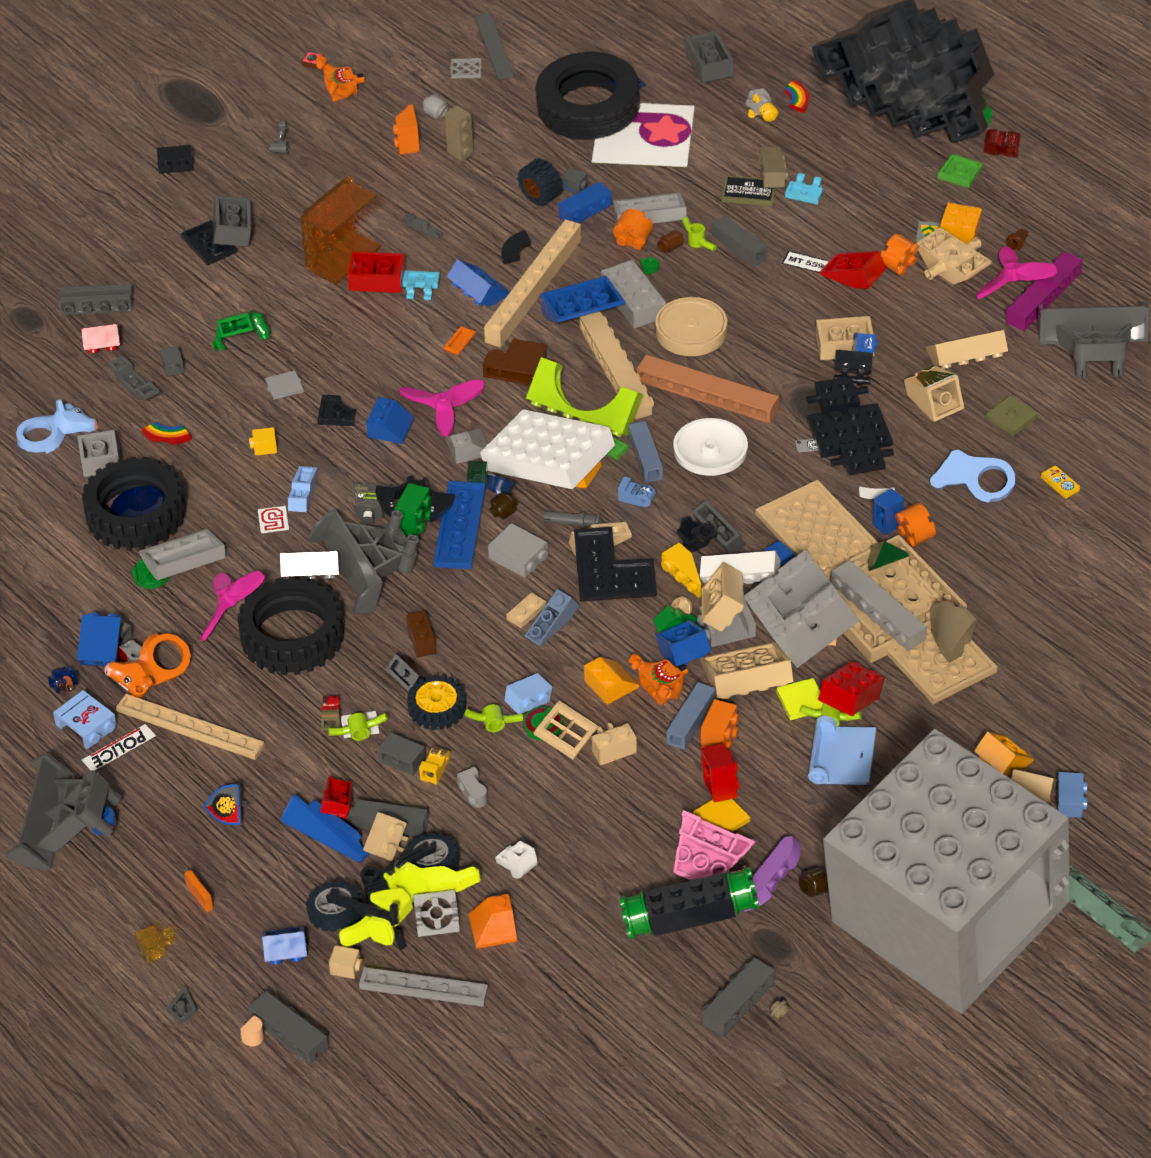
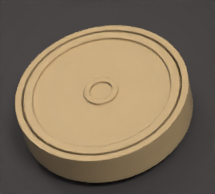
M699 297L679 298L664 305L657 313L656 337L658 342L672 353L682 356L705 355L718 349L724 343L727 337V316L719 305L710 300Z

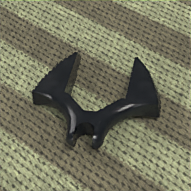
M410 475L405 483L395 487L376 486L375 488L377 501L385 514L389 515L390 518L394 509L395 499H399L402 496L408 483L430 488V496L432 497L430 522L442 517L452 507L454 500L453 494L439 493L429 486L426 477H423L422 480H415Z

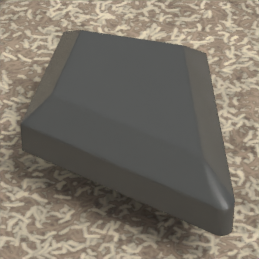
M185 986L167 1008V1012L179 1024H182L197 1013L196 1007Z

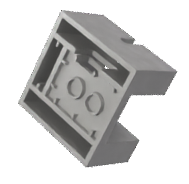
M806 549L778 569L779 573L774 577L769 576L743 596L796 668L860 621Z

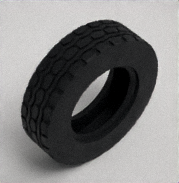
M589 51L563 56L545 67L536 82V102L539 118L550 130L567 138L592 140L608 137L620 132L632 123V120L635 119L639 112L640 92L636 71L623 59L608 53ZM614 80L616 87L610 81ZM586 86L602 87L613 93L602 102L587 105L571 103L563 98L569 91Z

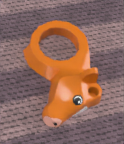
M154 633L144 641L139 660L123 663L112 661L105 666V674L117 681L132 696L142 698L152 687L179 677L190 663V650L185 641L176 635L168 633L159 635ZM170 642L177 646L181 654V662L177 668L166 670L157 665L154 661L153 651L158 643Z

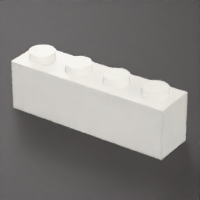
M776 551L701 556L700 578L705 584L719 566L725 562L742 572L744 583L752 584L764 581L769 576L774 577L779 573L777 570L780 569V558Z

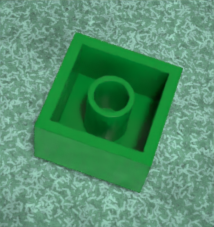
M408 483L394 510H398L403 514L400 527L406 537L412 534L419 538L421 533L425 532L428 520L430 521L432 503L430 488Z

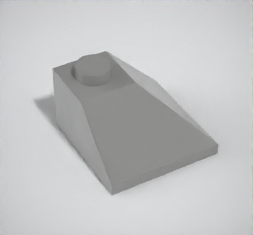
M481 428L445 437L456 464L482 458L480 452L488 445Z

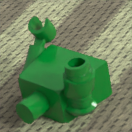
M251 309L217 320L216 339L212 342L216 352H218L219 348L222 351L225 350L226 346L222 342L224 337L252 331L255 328L260 340L270 338V329L262 317L264 315Z

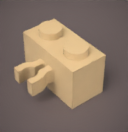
M609 723L607 724L608 731H603L601 726L597 727L598 734L591 736L592 753L600 766L637 753L636 736L628 723L613 728V725Z
M378 812L363 851L393 861L396 851L403 852L404 848L399 846L400 841L408 840V837L402 836L407 823Z

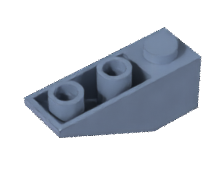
M557 589L524 637L541 646L569 622L579 605L573 598Z

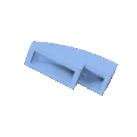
M299 466L292 481V490L288 496V511L307 512L315 487L318 467Z

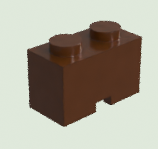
M425 611L407 614V631L413 643L416 657L436 654L435 638Z

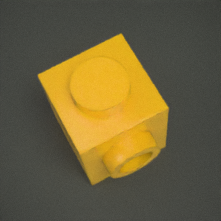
M274 427L252 430L253 437L249 438L250 449L254 448L255 456L277 453Z

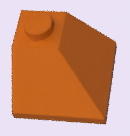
M509 894L488 897L468 914L476 949L517 942Z

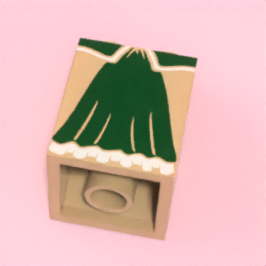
M933 365L904 378L907 395L933 422L964 409L958 375Z

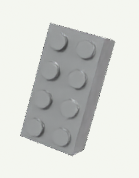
M633 260L601 271V277L607 276L625 300V304L617 307L634 329L656 321L657 313L665 305V300Z

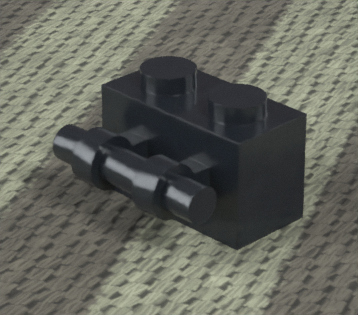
M836 350L835 372H841L842 375H834V379L849 377L847 374L853 373L858 374V377L850 376L854 384H857V386H863V384L870 385L871 378L864 377V375H872L873 353Z

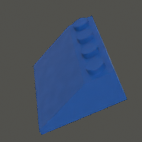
M607 276L540 294L542 313L548 321L562 322L625 304V300Z

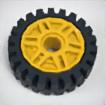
M433 675L434 678L432 679L430 676H426L425 681L421 678L418 680V683L415 682L413 684V688L410 687L407 705L410 717H412L414 723L417 721V725L420 727L423 725L425 729H428L429 726H431L432 730H436L438 726L442 730L444 725L447 728L452 727V723L457 724L458 719L461 720L466 711V696L463 686L459 685L457 680L453 681L452 677L446 679L445 675H441V678H438V675Z

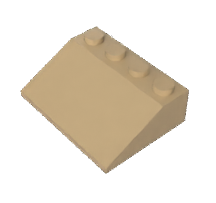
M775 642L700 658L711 687L716 688V697L720 699H728L731 695L736 694L746 695L750 691L755 690L765 691L769 687H781L793 682L791 660Z

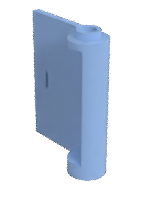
M819 717L816 720L808 773L809 780L815 784L869 785L877 732L876 727H837L836 721L832 717Z

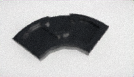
M525 230L512 235L504 243L501 251L503 265L520 261V252L524 248L531 246V241Z

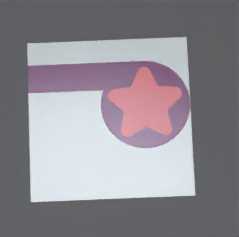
M640 103L639 112L635 119L632 120V123L618 133L595 139L592 162L687 167L694 106Z

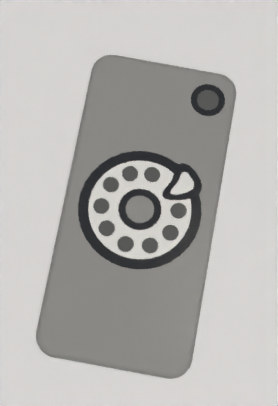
M814 439L795 441L798 452L818 450Z

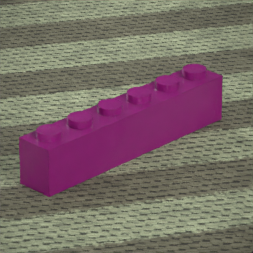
M1064 251L1053 263L1057 268V274L1050 278L1035 280L1022 295L1017 297L1012 305L1008 306L1006 310V323L1025 331L1038 318V304H1042L1043 308H1048L1081 274L1083 260Z

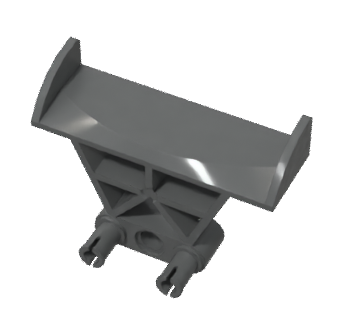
M1143 301L1142 306L1043 308L1042 304H1038L1039 343L1059 344L1072 351L1076 361V377L1081 378V371L1083 378L1087 377L1088 361H1113L1112 376L1118 377L1119 374V377L1124 375V361L1127 358V345L1129 342H1148L1149 306L1147 301Z
M334 509L315 524L308 537L309 542L323 541L329 551H339V568L358 596V600L353 608L355 614L375 611L383 585L382 578L396 570L403 573L413 571L419 539L418 536L412 534L406 537L400 527L403 514L398 510L392 511L390 521L385 525V528L344 522L337 510Z
M46 753L31 762V765L38 769L18 846L6 853V856L16 863L43 870L51 869L55 852L86 826L95 828L104 837H108L113 832L112 829L114 827L102 819L105 800L109 801L112 805L118 804L121 800V795L113 790L109 782L96 771H89L83 779H74L75 774L49 753Z

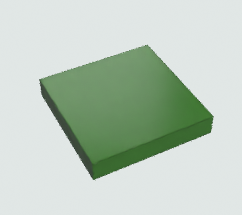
M951 154L939 171L938 178L969 188L983 169V163Z

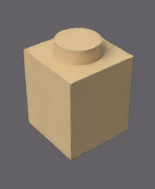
M335 945L329 960L330 975L355 979L357 971H361L363 959H360L359 950Z

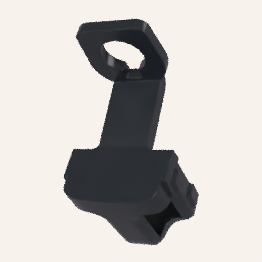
M690 516L683 518L680 528L677 529V535L683 541L682 545L691 553L706 547L710 540L718 535L712 525L700 524L697 521L693 522Z

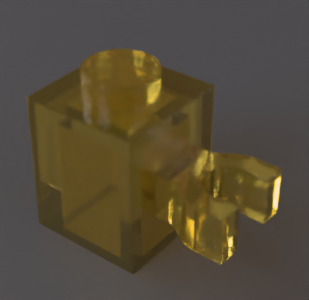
M154 925L135 933L137 946L147 963L165 956V944L176 942L175 932L171 926L164 929L161 933L157 931Z

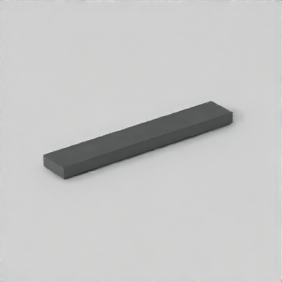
M491 13L475 16L476 25L497 80L514 77Z

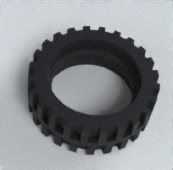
M135 456L130 457V460L124 461L121 458L117 459V463L112 464L109 462L105 464L106 468L97 469L95 471L96 475H91L88 478V484L84 485V493H82L86 524L90 533L94 534V538L97 541L102 539L103 544L106 546L112 544L114 549L118 550L120 547H125L126 551H132V548L139 547V550H143L145 546L151 545L153 547L158 545L157 542L161 540L163 542L169 539L168 535H175L177 533V526L181 527L183 524V518L186 517V504L182 481L178 477V473L174 469L171 470L170 465L167 463L161 465L160 460L154 459V461H150L148 457L136 459ZM131 490H149L165 498L163 503L155 510L136 517L116 516L103 509L112 498Z
M289 576L287 580L276 578V582L269 583L267 581L263 583L262 588H256L252 596L247 595L244 598L245 604L240 605V613H238L240 640L244 654H248V660L251 663L256 661L258 668L263 669L266 667L268 672L273 674L275 671H279L281 675H287V672H294V675H299L300 671H313V667L317 665L321 668L325 665L326 659L331 661L334 658V651L339 652L341 648L340 642L343 643L344 640L341 603L339 600L337 601V595L334 592L330 593V588L327 585L321 587L319 581L313 580V582H310L307 577H302L301 580L295 579L294 576ZM290 610L310 612L324 621L316 632L295 641L274 640L263 635L258 630L271 616Z

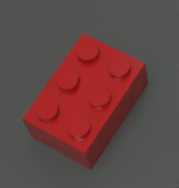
M352 251L348 270L349 291L402 293V281L406 270L405 255L401 253Z
M849 662L823 680L818 701L850 716H854L880 698L885 677L879 675L874 670L862 667L857 662Z

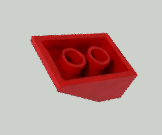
M879 251L836 253L819 273L821 276L852 288L868 289L886 270Z

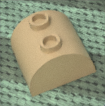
M1013 769L1011 780L1044 802H1051L1057 779Z

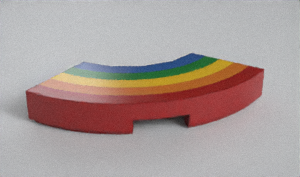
M793 80L784 88V93L792 99L789 103V108L804 114L809 105V94L801 83Z
M155 422L141 429L142 434L147 439L156 443L166 442L169 445H174L191 440V435L182 425L166 427Z

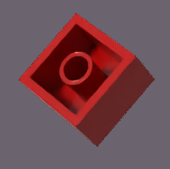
M724 743L700 748L703 781L713 802L737 798V790L740 789V785L735 773L738 772L736 760L733 761L731 750H727Z

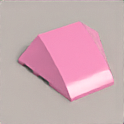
M683 810L674 874L691 881L714 874L725 873L756 842L710 824L700 817Z

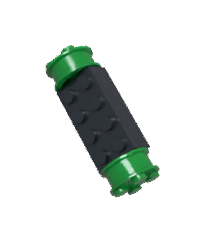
M743 866V870L734 872L726 870L725 873L693 879L679 884L676 883L662 888H654L644 893L640 890V894L626 897L624 894L623 897L619 898L624 923L626 922L627 935L629 939L633 938V940L638 935L649 933L651 936H658L734 918L736 915H739L740 911L748 909L756 911L757 908H760L751 868Z

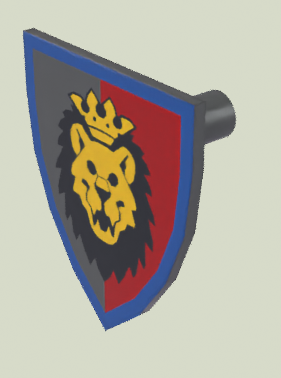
M231 784L215 790L203 807L218 822L226 825H242L241 808L247 807V801L240 800L239 784Z

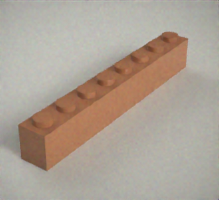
M646 355L637 367L641 383L767 423L772 421L779 410V396L650 355Z

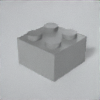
M114 430L77 436L84 477L96 475L95 471L99 468H106L105 464L109 462L112 464L118 462L119 456Z

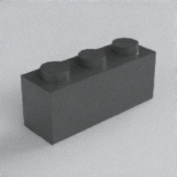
M707 500L692 511L697 522L713 526L718 533L717 537L713 539L727 554H736L746 546L740 534Z

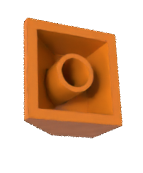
M411 104L395 117L396 124L393 125V133L397 136V138H394V146L398 148L399 154L420 152L418 125L414 107Z

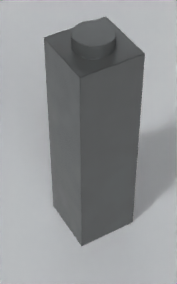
M726 215L712 222V236L753 267L767 259V245Z
M356 799L354 807H351L349 811V819H352L353 828L371 830L376 815L379 812L406 822L407 825L403 833L405 836L419 837V835H425L429 823L428 811L425 809Z

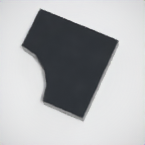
M322 395L317 419L318 425L354 426L356 409L345 406L341 401L340 395Z

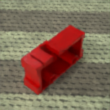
M328 776L321 800L320 812L337 815L340 818L346 819L350 808L352 782Z

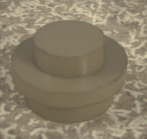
M785 1000L775 1002L770 1008L772 1011L770 1016L772 1018L775 1017L777 1020L781 1019L790 1009L787 1006V1002Z

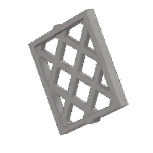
M481 58L451 59V79L481 78Z

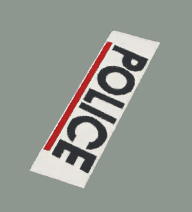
M144 724L82 759V761L90 770L95 771L156 735Z

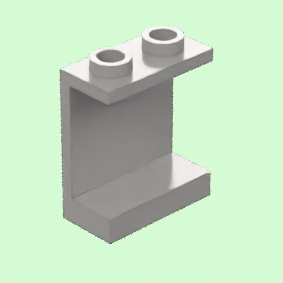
M744 597L743 610L734 616L730 626H726L722 632L702 622V606L699 607V615H697L698 625L702 626L706 631L711 647L756 637V623Z

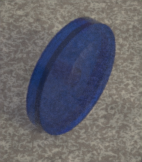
M134 487L121 493L113 501L110 511L111 514L121 517L141 516L158 508L163 503L164 497L162 492L155 487Z

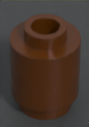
M677 230L662 236L657 242L660 251L670 253L682 246L684 236Z

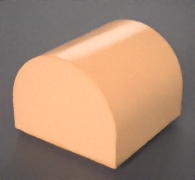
M254 1015L240 1029L242 1042L248 1046H257L264 1040L262 1021Z

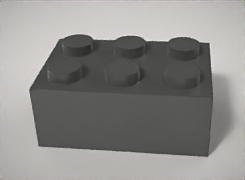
M717 31L685 38V54L702 83L733 76V59Z
M215 196L213 208L214 243L248 247L251 233L250 199Z

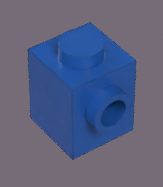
M854 333L852 351L874 353V350L877 348L876 335Z

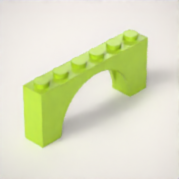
M542 357L540 358L526 399L531 400L532 405L540 408L542 405L548 406L546 410L557 414V411L564 412L562 415L564 417L573 419L575 416L580 418L579 421L591 422L610 427L611 433L618 437H621L622 434L628 436V424L634 422L643 394L621 386L616 397L606 406L593 411L578 410L568 402L561 386L563 365Z

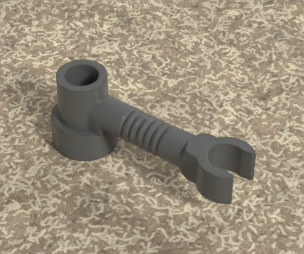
M287 120L279 121L276 143H270L271 153H289V142L283 141L284 135L288 131V126H286Z

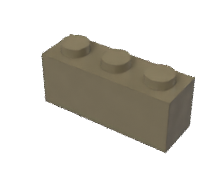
M456 105L445 112L447 153L463 161L473 154L471 113Z
M760 147L759 165L764 188L784 187L785 181H788L784 153H781L780 147Z

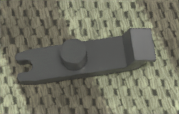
M408 213L403 218L407 227L437 240L439 235L442 236V231L429 225V221L426 219L420 221L415 218L413 213Z

